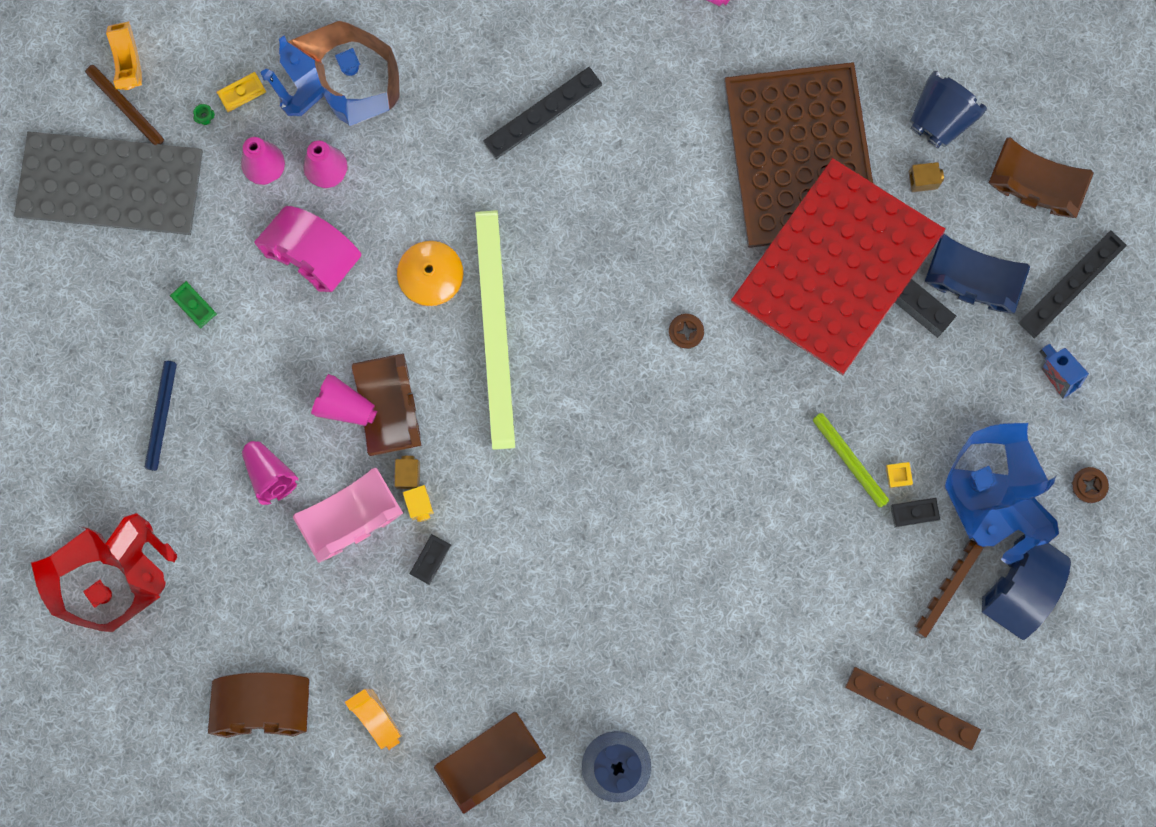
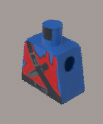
M1048 344L1039 351L1046 360L1042 370L1062 399L1083 385L1089 373L1066 348L1057 352L1051 344Z

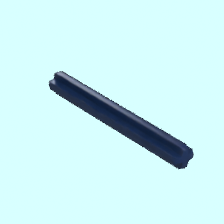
M164 361L144 465L145 469L157 471L177 367V364L173 361Z

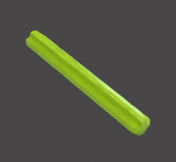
M823 413L813 418L815 425L879 508L889 502L888 497Z

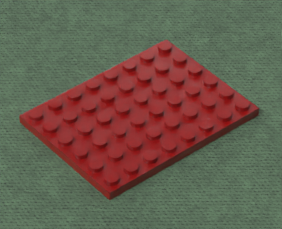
M832 158L735 293L731 303L843 376L946 229Z

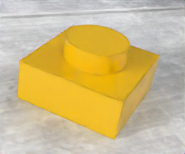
M910 462L886 465L889 488L913 485Z

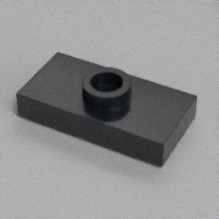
M937 498L890 505L894 528L941 520Z
M431 534L409 574L430 585L452 545Z

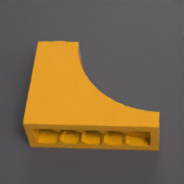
M363 689L345 701L349 710L364 724L380 749L387 747L390 750L400 743L398 739L403 735L373 689Z

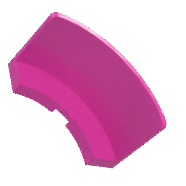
M285 206L254 241L266 258L279 261L287 266L289 263L299 268L298 273L305 277L319 292H333L361 257V252L339 230L320 217L293 206Z

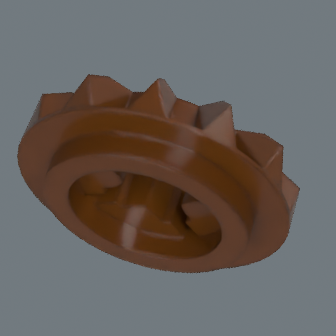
M681 314L670 323L669 336L672 343L679 348L691 349L698 346L702 341L704 326L695 315ZM684 323H686L689 330H696L689 334L688 340L685 334L680 333V331H683Z
M1086 467L1079 470L1074 475L1071 483L1073 485V493L1076 494L1079 500L1087 503L1101 501L1109 490V482L1106 475L1094 467ZM1095 478L1093 481L1095 490L1090 489L1085 492L1087 485L1084 481L1089 482Z

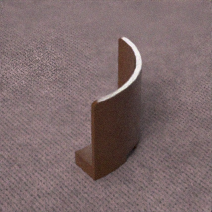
M1007 137L988 183L1005 196L1012 194L1020 198L1021 204L1036 209L1038 205L1050 209V214L1077 218L1094 172L1091 169L1071 167L1045 159L1025 149L1011 137Z
M404 353L353 363L352 371L357 392L375 405L374 410L377 411L373 423L368 422L364 426L368 455L374 456L422 446L419 424L415 413L414 396L409 394L412 392Z
M241 673L214 679L211 686L208 734L229 738L251 734L252 729H264V734L294 737L307 732L309 679L303 676L283 673Z
M513 712L437 763L434 769L462 813L465 814L546 759V756L518 713Z

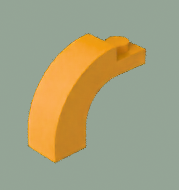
M130 22L108 26L106 35L115 64L113 80L115 88L129 90L136 86H141L142 71Z

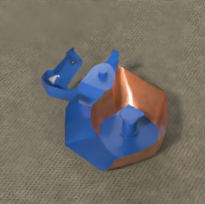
M336 21L290 41L286 40L285 35L279 39L280 63L297 87L294 96L288 94L273 71L265 69L260 72L263 80L268 81L278 95L280 107L287 116H302L324 96L332 113L339 120L352 126L391 110L400 97L398 66L391 47L376 36L342 21ZM349 42L363 44L387 61V92L362 99H346L345 95L330 88L326 81L324 65L321 62L322 58L328 51L338 45ZM353 48L335 55L340 69L345 75L353 76L358 72L360 63Z

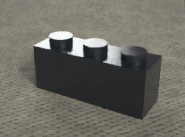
M913 279L910 280L895 302L937 338L957 317Z

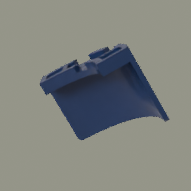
M943 234L938 241L924 282L942 293L950 291L957 294L958 300L974 305L976 301L987 304L989 310L1015 314L1030 265L980 253Z
M1025 534L1014 542V546L1025 539ZM1050 543L1034 546L1023 554V559L1008 564L1011 569L1007 576H1001L996 584L982 596V613L1021 640L1027 639L1050 615L1059 601L1069 577L1071 559Z

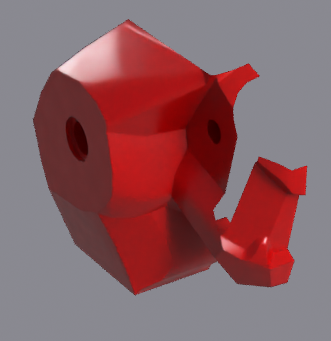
M137 513L124 517L107 542L102 534L82 527L86 530L51 556L31 562L39 595L51 615L74 625L98 631L113 632L161 597L160 594L166 585L163 572L144 555L142 548L145 543L149 542L167 561L174 563L178 558L177 553L169 543L164 544L153 533V528L149 521ZM101 561L103 564L111 565L121 570L135 597L132 605L123 615L107 624H97L66 611L61 594V576L84 564ZM100 579L83 591L94 608L100 604L108 603L112 598L111 589L104 586Z

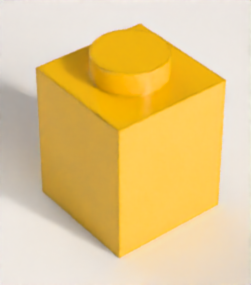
M425 485L403 492L411 519H417V522L430 519V515L434 514Z

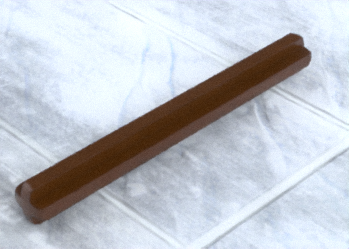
M90 65L86 68L85 73L152 144L161 145L164 142V138L95 65Z

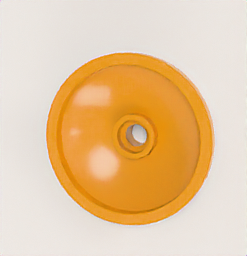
M424 241L410 247L401 257L397 268V280L402 292L411 301L423 306H437L449 301L459 291L464 276L462 262L458 254L448 245L437 241ZM427 267H432L433 271L431 273H426L425 269Z

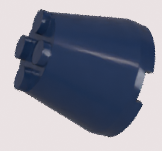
M933 71L926 81L910 119L912 124L910 129L919 136L924 133L929 137L928 142L939 149L940 146L946 147L979 120L987 111V107L982 103L979 106L976 103V96L950 77L942 79L939 77L940 73L938 71Z
M621 731L607 732L596 737L586 748L582 759V774L586 785L597 797L609 802H625L639 795L646 787L651 775V759L644 744L635 736ZM619 761L622 763L621 767L625 770L623 773L618 772L614 775L611 765L617 764Z

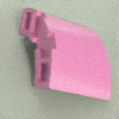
M373 468L338 493L294 514L293 519L318 563L343 552L346 546L354 542L357 544L371 536L370 533L380 527L384 528L402 515L403 512L378 469Z

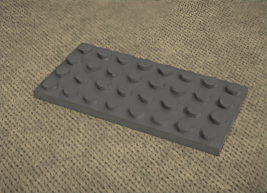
M27 131L14 216L23 219L191 235L203 150L200 148L154 145L150 143Z

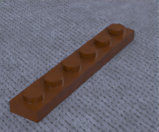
M971 539L968 541L963 549L966 552L962 559L958 558L951 568L954 571L950 578L946 577L939 586V589L942 591L937 598L934 596L928 603V613L925 617L922 615L917 620L914 626L917 628L914 633L921 639L927 638L984 547L979 546Z
M857 667L853 668L844 687L971 751L981 732L980 728Z

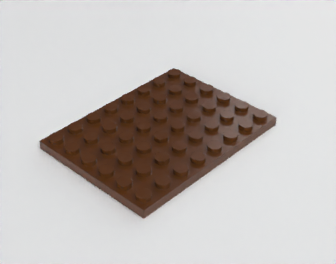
M854 62L724 78L748 248L771 245L832 158L873 183Z

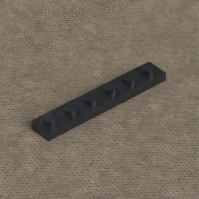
M587 67L484 139V144L497 160L601 87L602 82L592 69Z
M1110 230L1018 324L1033 338H1036L1127 244Z

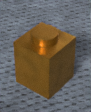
M939 162L912 165L908 171L912 192L936 190L944 182L943 169L939 168Z
M408 455L401 456V459H395V488L414 489L419 487V460L415 459V456Z

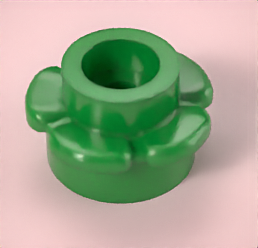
M207 104L197 105L193 111V119L197 124L208 125L215 116L214 110H211V107Z

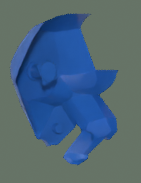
M1028 423L999 424L973 432L960 450L945 484V489L969 539L973 538L979 546H995L1017 530L1025 534V539L1003 554L1001 560L1006 564H1012L1023 559V554L1034 546L1047 544L1059 535L1058 521L1035 499V497L1045 493L1052 487L1056 476L1050 480L1047 479L1028 441ZM992 443L1005 445L1008 475L992 473L990 466L977 471L954 468L972 444Z

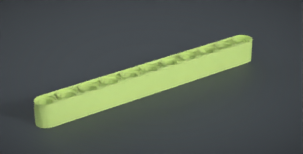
M498 210L475 212L492 449L515 448Z

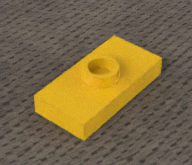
M256 72L217 91L227 112L266 93Z

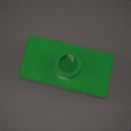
M187 281L170 295L200 329L217 315Z

